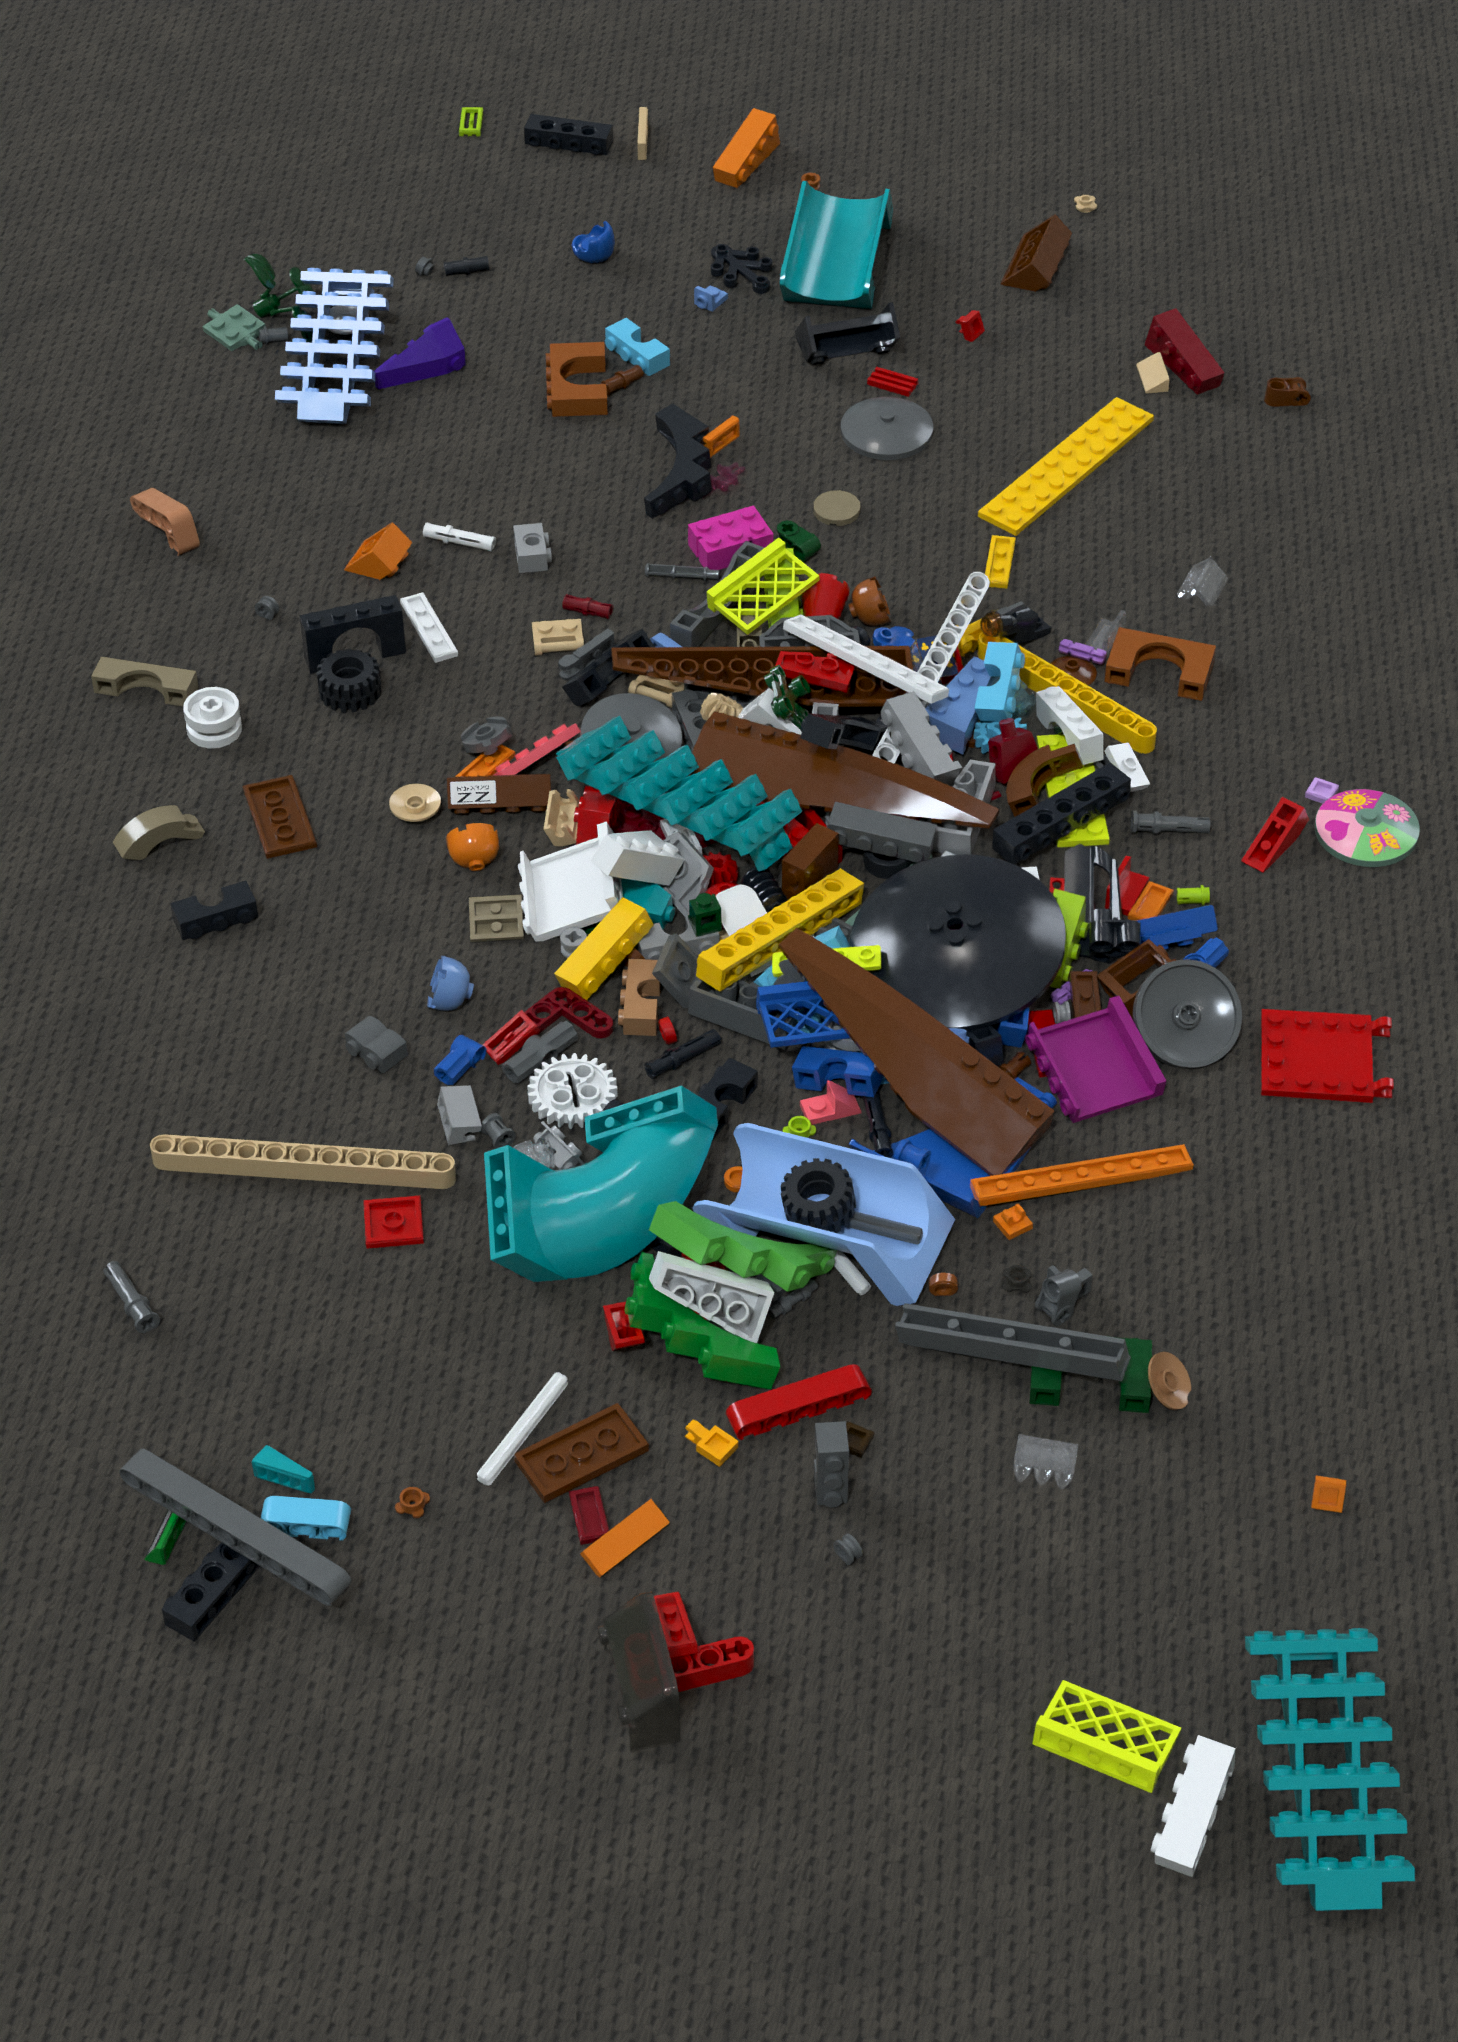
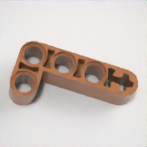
M154 488L147 489L130 497L133 510L144 520L165 531L170 548H174L178 552V556L200 546L193 517L185 505Z

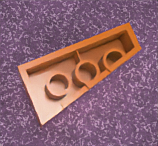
M755 108L752 109L713 166L715 181L738 188L780 144L776 115Z

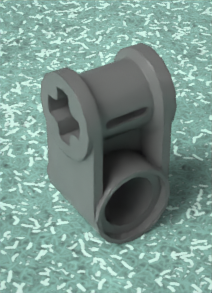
M1068 1269L1045 1279L1042 1283V1289L1035 1302V1308L1038 1311H1044L1052 1319L1051 1322L1056 1327L1070 1319L1074 1312V1306L1082 1286L1077 1273Z

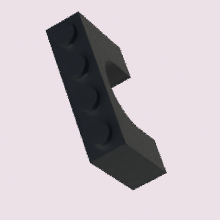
M396 595L299 615L304 658L310 674L317 673V666L320 664V661L323 658H327L328 654L333 653L332 649L336 639L344 632L354 628H368L375 631L376 643L382 658L406 653L403 612Z

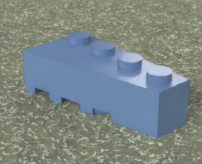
M975 656L946 686L949 689L948 697L935 703H930L925 708L929 714L928 723L930 726L936 725L940 732L939 737L942 745L948 744L950 749L960 754H964L968 740L970 741L975 724L979 721V717L974 709L979 686L994 685L995 677L989 676L984 666V660Z

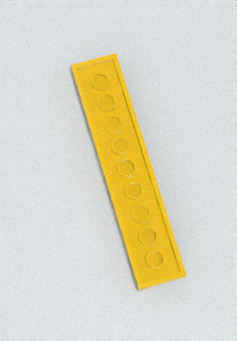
M1116 397L978 511V517L1017 536L1153 422L1154 415Z

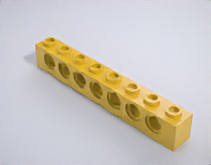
M841 868L827 875L821 881L809 886L806 890L791 897L788 901L773 908L765 915L758 917L752 923L737 930L734 934L720 940L716 945L702 951L697 958L696 977L719 992L772 960L773 953L782 952L778 948L779 944L796 928L808 935H812L819 928L830 924L835 917L839 918L859 906L862 902L864 883Z

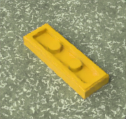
M992 535L985 575L989 578V587L1008 588L1016 538Z

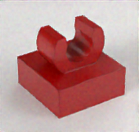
M972 310L968 315L961 316L955 321L956 324H961L962 329L959 332L964 335V339L973 342L985 331L979 311Z

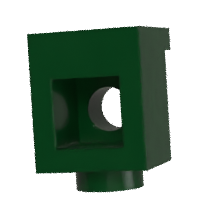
M701 893L696 899L689 900L688 921L696 937L722 931L721 907L715 894ZM711 919V922L701 924V920Z

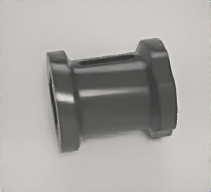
M497 1113L487 1116L481 1122V1132L493 1140L492 1143L496 1149L514 1142L516 1133L504 1125L503 1118Z

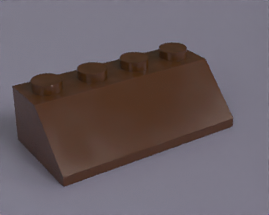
M1056 214L1023 235L1000 283L1001 285L1036 292L1039 289H1046L1052 283V276L1058 270L1057 265L1064 257L1063 252L1068 247V241L1072 235V232Z

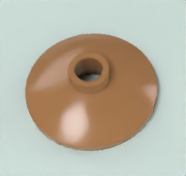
M1168 1352L1155 1354L1148 1366V1378L1152 1391L1165 1407L1172 1410L1184 1408L1188 1404L1187 1397L1191 1391V1382L1187 1370L1182 1362L1173 1354Z

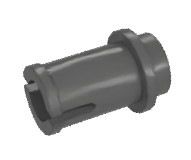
M263 327V329H259L260 342L268 345V342L288 341L287 328L267 329Z

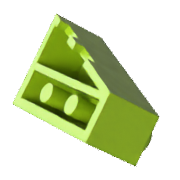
M1054 889L1053 896L1064 918L1066 948L1062 965L1050 986L1060 989L1064 981H1069V973L1073 969L1070 965L1073 959H1078L1081 949L1079 942L1081 938L1085 939L1089 923L1086 922V897Z

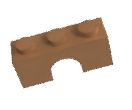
M629 959L628 970H623L622 986H626V989H621L620 1005H623L624 1009H619L618 1025H623V1035L656 1036L658 1000L643 997L660 996L661 983L652 974L658 960Z

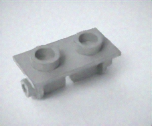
M542 1121L541 1124L546 1129L534 1135V1145L547 1157L557 1151L550 1160L559 1170L575 1168L578 1162L583 1165V1161L579 1158L583 1153L572 1142L567 1145L563 1141L566 1136L555 1125L550 1128Z

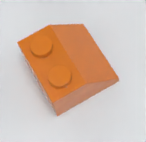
M392 522L364 540L344 570L379 580L385 576L390 578L399 569L397 564L408 556L407 550L412 542Z

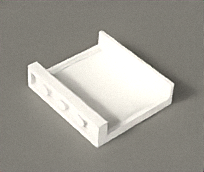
M607 821L597 825L598 837L532 861L528 859L524 851L520 852L521 863L518 864V869L522 877V882L519 883L520 890L524 896V900L521 901L522 910L525 914L523 927L527 935L531 934L535 941H545L557 937L567 928H583L600 922L623 897L621 878L606 875L591 862L606 834H613Z

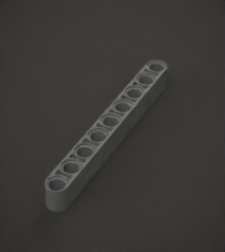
M141 1448L119 1470L123 1481L136 1491L326 1606H331L352 1582L349 1574L339 1565L146 1449Z

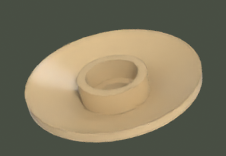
M409 784L400 787L391 795L389 806L391 812L397 818L404 821L418 822L431 818L439 811L441 798L439 793L430 786Z

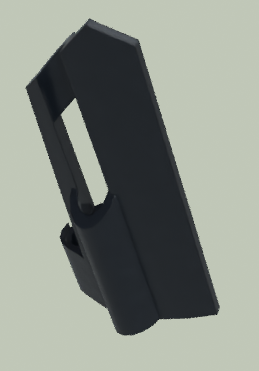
M1078 844L1066 850L1064 891L1086 897V922L1089 923V928L1085 939H1080L1081 949L1079 957H1087L1094 961L1110 964L1115 958L1125 956L1141 945V922L1122 920L1118 863L1115 859L1111 858L1107 852L1097 846L1088 848ZM1094 866L1101 867L1110 876V905L1108 909H1098L1094 902Z

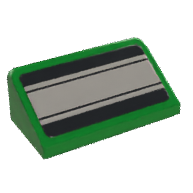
M168 1510L144 1560L161 1565L166 1564L186 1520Z

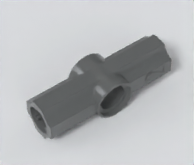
M564 1021L557 1024L541 1037L532 1035L526 1040L519 1053L502 1064V1071L510 1081L519 1083L532 1074L535 1069L542 1068V1062L549 1064L552 1057L557 1059L560 1052L578 1040V1033L571 1023Z

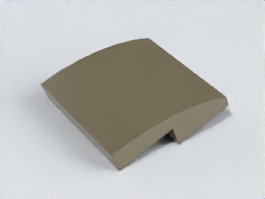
M522 895L469 897L470 941L524 939Z

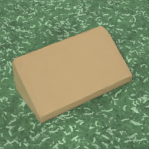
M1160 352L1136 364L1145 393L1168 392L1169 376Z

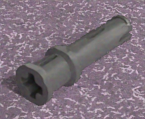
M1132 810L1130 818V830L1134 834L1137 831L1152 832V834L1156 835L1161 831L1209 834L1211 824L1209 817L1162 816L1161 813L1156 811L1153 814H1144Z
M118 1261L109 1262L106 1265L108 1268H104L103 1272L123 1300L124 1311L127 1316L133 1318L135 1322L134 1327L137 1332L146 1333L157 1328L160 1323V1317L150 1309V1302L147 1297L138 1293Z

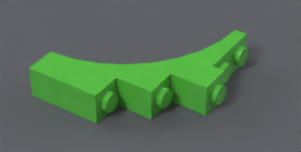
M677 1201L658 1205L649 1231L700 1265L719 1261L742 1278L762 1274L787 1292L803 1288L811 1277L828 1273L835 1264L834 1257L837 1252L835 1249L815 1244L777 1242L742 1233L713 1222Z

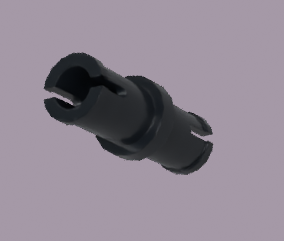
M487 255L470 259L463 257V260L444 262L446 276L462 273L469 275L470 272L490 270Z

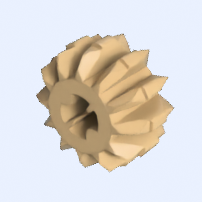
M711 693L702 703L700 713L706 721L714 711L738 718L743 707L729 696Z

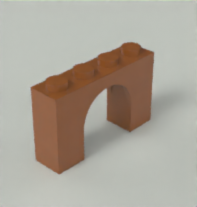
M604 342L550 344V353H546L547 409H552V417L608 415L606 384L578 385L565 380L567 377L578 373L606 372Z
M1119 627L1106 664L1104 682L1129 687L1133 672L1138 664L1149 659H1164L1173 662L1182 670L1178 696L1202 701L1213 668L1216 646Z

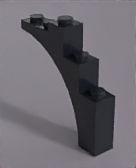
M673 403L655 414L657 431L670 442L676 452V459L667 478L654 491L644 497L646 515L652 519L688 498L695 502L712 491L710 472L707 471L712 468L710 451L704 446L706 443L703 442V437L709 433V426Z

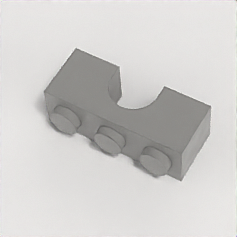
M688 917L685 918L686 931L679 934V936L697 956L720 941L719 932L696 937ZM710 918L701 920V924L711 922ZM655 923L649 932L636 944L635 948L645 959L658 960L670 935L662 930L660 923Z

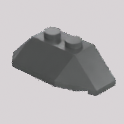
M832 615L805 616L860 644L858 630L849 627ZM793 617L779 619L765 633L759 636L760 647L816 645L783 629L784 621Z

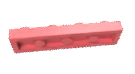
M576 723L569 727L565 724L557 727L552 731L554 736L549 739L547 736H544L533 743L535 748L531 751L528 748L514 755L516 760L511 764L507 760L495 768L497 773L494 775L517 774L580 733V729Z

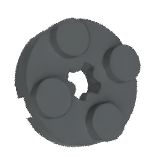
M504 717L486 718L487 723L479 725V722H476L466 728L461 734L462 745L466 753L483 752L484 755L495 753L498 750L497 746L513 736L507 720Z

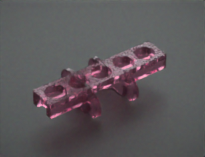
M737 462L729 467H722L719 464L717 471L720 475L716 478L710 475L712 485L710 493L716 489L726 492L730 484H738L736 476L744 472L745 467H739ZM734 468H738V470L732 473Z

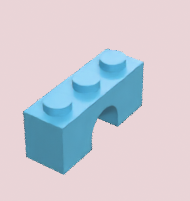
M624 318L605 328V344L610 351L614 350L624 361H629L633 365H639L648 376L670 366V349L657 339L641 343V328L628 318Z
M988 642L984 666L989 676L1000 677V679L992 686H979L974 709L980 721L999 722L1010 718L1011 713L1015 711V692L1020 688L1019 672L1020 668H1023L1025 664V655L1021 652L1018 643Z

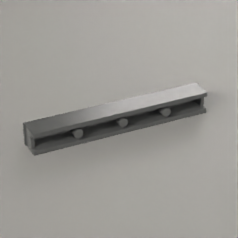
M906 1303L903 1306L904 1313L901 1321L896 1322L895 1325L899 1338L898 1342L907 1345L1118 1381L1123 1380L1131 1356L1128 1354L1126 1341L1121 1338Z

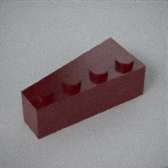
M1175 308L1153 316L1144 345L1154 354L1160 352L1164 364L1197 395L1219 387L1225 374L1179 311Z

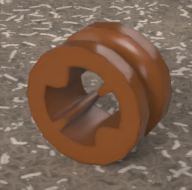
M806 173L802 175L801 182L807 181L815 190L819 189L820 176L818 174Z

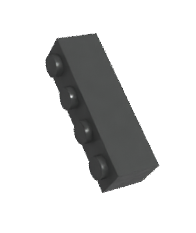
M835 802L827 828L839 833L838 845L919 863L930 858L935 842L937 825Z

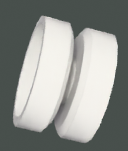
M206 687L189 695L184 702L186 730L191 742L200 747L221 748L238 739L242 732L239 700L234 693L220 687Z

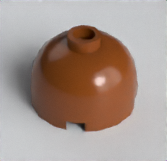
M876 576L860 582L854 588L852 593L853 603L849 604L853 618L858 616L863 624L872 627L892 622L887 615L890 612L886 598L882 595L881 590H878L881 586Z

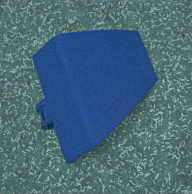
M932 1129L891 1144L893 1149L891 1158L913 1164L941 1201L976 1218H979L988 1207V1205L980 1206L979 1202L974 1198L970 1188V1180L990 1175ZM851 1139L848 1144L850 1149L883 1156L876 1153L875 1150L872 1151L862 1146L854 1139ZM1030 1148L1017 1160V1162L1006 1173H1012L1016 1171V1169L1018 1168V1166L1020 1165V1163L1022 1162Z

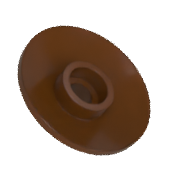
M1063 656L1050 663L1086 685L1093 683L1097 676L1096 668L1090 661L1077 657Z

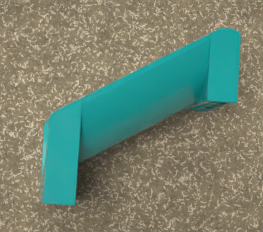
M802 181L781 268L780 289L784 301L872 309L875 291L872 270L881 229H891L893 204L890 189H885L884 194L877 198L845 199L826 195L812 188L807 181Z

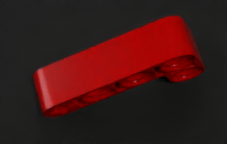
M641 1633L635 1634L627 1640L626 1660L636 1693L642 1698L653 1699L749 1674L754 1667V1645L748 1638L742 1636L698 1646V1653L667 1659L666 1654L658 1656L651 1637Z

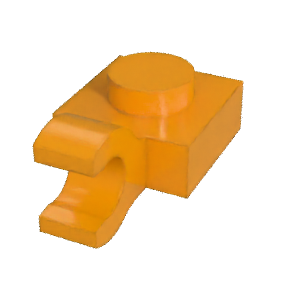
M692 1420L685 1427L689 1431L685 1438L696 1444V1451L719 1467L738 1448L739 1441L716 1425L709 1431L698 1421Z

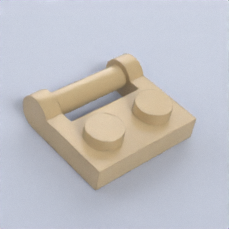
M581 619L532 622L535 656L547 652L574 651L584 645Z
M639 675L636 680H632L628 692L648 696L666 703L667 707L672 708V693L684 691V683Z

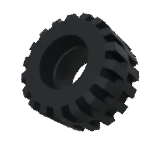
M359 649L337 650L334 654H328L327 658H323L317 666L319 695L326 707L331 705V709L334 711L340 708L343 713H346L347 709H351L353 713L357 712V708L367 709V704L372 706L375 704V699H379L381 693L379 664L375 657H371L370 653H363Z
M813 1158V1162L802 1161L801 1166L795 1165L791 1168L792 1173H786L780 1188L787 1221L830 1232L834 1231L835 1233L841 1231L840 1226L846 1227L850 1223L849 1218H853L855 1214L856 1200L852 1179L849 1176V1172L846 1169H842L841 1164L838 1162L832 1164L830 1159L820 1161L819 1158ZM816 1194L830 1195L821 1201L813 1202L807 1200Z

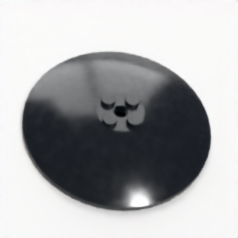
M966 854L948 855L911 865L897 872L877 887L864 902L855 918L851 930L850 947L879 945L881 947V969L868 970V972L904 995L947 1028H960L968 1031L1005 1021L1025 1010L1042 996L1057 976L1062 965L1066 948V929L1064 918L1056 899L1048 888L1028 871L993 857ZM954 924H959L962 926V928L959 930L949 929V927Z

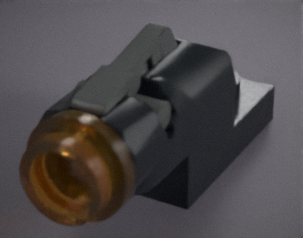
M1022 601L1009 607L1006 606L990 611L981 619L980 623L981 630L986 636L997 637L1003 635L1018 644L1042 638L1050 634L1052 628Z

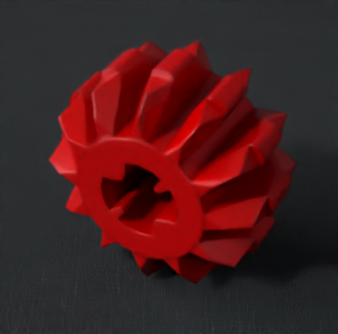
M721 851L718 854L709 852L708 856L703 855L714 868L707 888L719 882L737 883L738 866L736 861L731 859V855L723 856Z

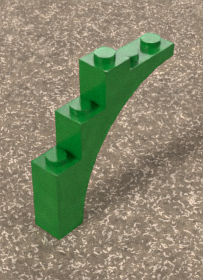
M641 1252L638 1262L633 1263L630 1273L631 1280H634L633 1295L627 1298L625 1304V1314H628L630 1327L661 1333V1338L665 1339L666 1351L698 1358V1363L702 1365L703 1376L706 1378L771 1389L780 1369L777 1348L754 1343L735 1336L711 1324L689 1307H685L654 1289L649 1280L655 1262L653 1254Z

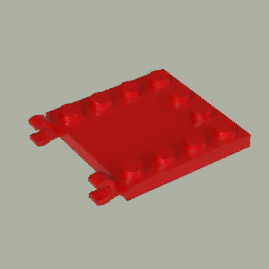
M1262 1009L1261 1095L1373 1103V1097L1392 1098V1089L1394 1088L1392 1078L1385 1077L1373 1082L1372 1036L1390 1037L1391 1018L1380 1017L1375 1021H1371V1015Z

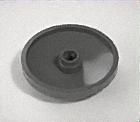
M876 397L856 403L845 412L841 420V436L846 445L860 455L878 460H898L913 456L928 446L933 437V421L924 408L912 401L896 397Z
M616 694L598 701L588 710L581 725L580 736L601 727L612 718L621 716L631 739L620 747L630 744L645 733L654 730L665 751L663 755L654 761L667 757L680 748L682 744V731L675 715L659 701L640 694Z
M1189 959L1176 960L1157 968L1142 982L1134 1000L1133 1021L1151 1054L1156 1059L1175 1068L1195 1069L1216 1062L1233 1047L1241 1030L1242 1008L1234 986L1222 972L1201 961Z

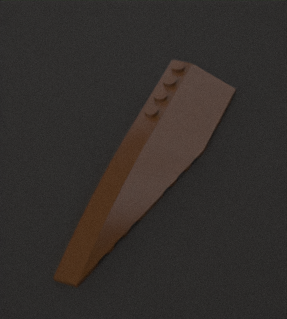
M798 928L793 930L779 944L778 948L798 973L804 975L808 980L807 984L824 1000L823 1004L826 1008L836 1015L838 1023L862 1053L868 1055L874 1063L873 1067L877 1072L883 1074L888 1080L890 1088L903 1099L905 1107L909 1112L990 1176L1005 1174L1050 1128L1055 1112L1052 1108L891 986Z

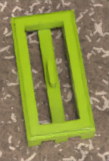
M482 107L462 108L459 136H464V134H468V136H472V134L481 136ZM466 113H470L469 128H465ZM478 113L477 126L473 128L474 115Z

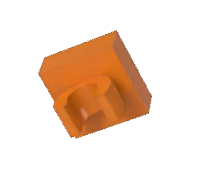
M1019 1204L993 1216V1222L1008 1240L1033 1229V1223Z
M1316 1476L1311 1508L1342 1513L1346 1480Z

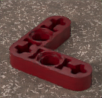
M566 987L553 989L524 1012L540 1029L536 1035L540 1034L561 1016L595 1038H607L613 1033V1020L609 1015ZM583 1010L588 1012V1014L578 1017L575 1015V1012ZM540 1012H547L550 1014L547 1018H539L536 1016Z

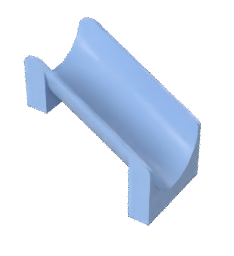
M751 1123L739 1124L735 1128L733 1134L740 1149L743 1169L741 1187L737 1197L730 1206L709 1200L697 1201L693 1206L695 1213L713 1222L755 1237L759 1230L853 1254L890 1304L899 1306L904 1305V1303H916L955 1218L913 1164ZM813 1158H819L820 1161L830 1159L832 1164L838 1162L842 1165V1169H846L849 1172V1176L852 1179L856 1200V1208L854 1210L856 1212L920 1227L923 1231L920 1244H913L845 1226H840L841 1231L835 1233L834 1231L830 1232L787 1221L781 1198V1182H784L786 1173H792L791 1168L795 1165L801 1166L802 1161L813 1162ZM816 1194L808 1198V1200L821 1201L830 1195Z

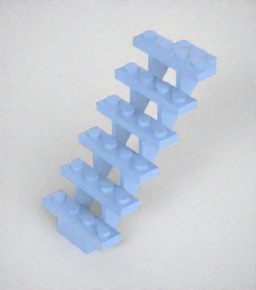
M307 268V271H301V281L304 284L323 285L322 295H316V292L303 291L302 295L296 294V304L299 307L318 308L317 319H311L310 315H297V318H291V328L294 331H313V342L306 343V339L293 338L292 342H286L285 351L291 355H308V366L301 367V363L288 362L287 366H281L280 375L285 379H303L302 391H296L295 387H282V390H275V400L279 403L298 404L297 419L300 422L346 424L350 406L370 407L371 397L365 394L364 390L353 389L355 381L375 382V372L369 369V366L358 364L360 357L380 358V348L374 345V342L363 341L364 334H384L385 325L378 318L368 317L369 310L389 311V301L383 298L382 294H374L372 287L393 288V277L388 275L387 271L381 270L374 271V274H365L364 270H352V273H343L342 269H330V272H321L319 268ZM330 307H357V321L356 317L344 316L342 320H334L333 316H329ZM326 329L353 330L352 344L348 340H338V344H330L329 340H324ZM321 353L348 354L347 365L333 364V368H324V364H319ZM316 377L343 378V390L328 389V392H319L318 388H314Z

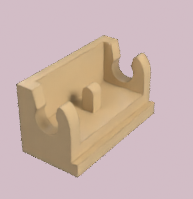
M567 789L568 799L562 798L557 790L549 791L543 830L554 846H566L576 843L578 823L574 822L575 808L579 807V799L570 789Z

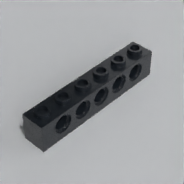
M1111 762L993 829L992 849L1014 865L1021 860L1027 859L1040 849L1048 847L1052 842L1067 836L1071 831L1086 825L1095 817L1105 814L1109 809L1125 802L1130 798L1131 778Z

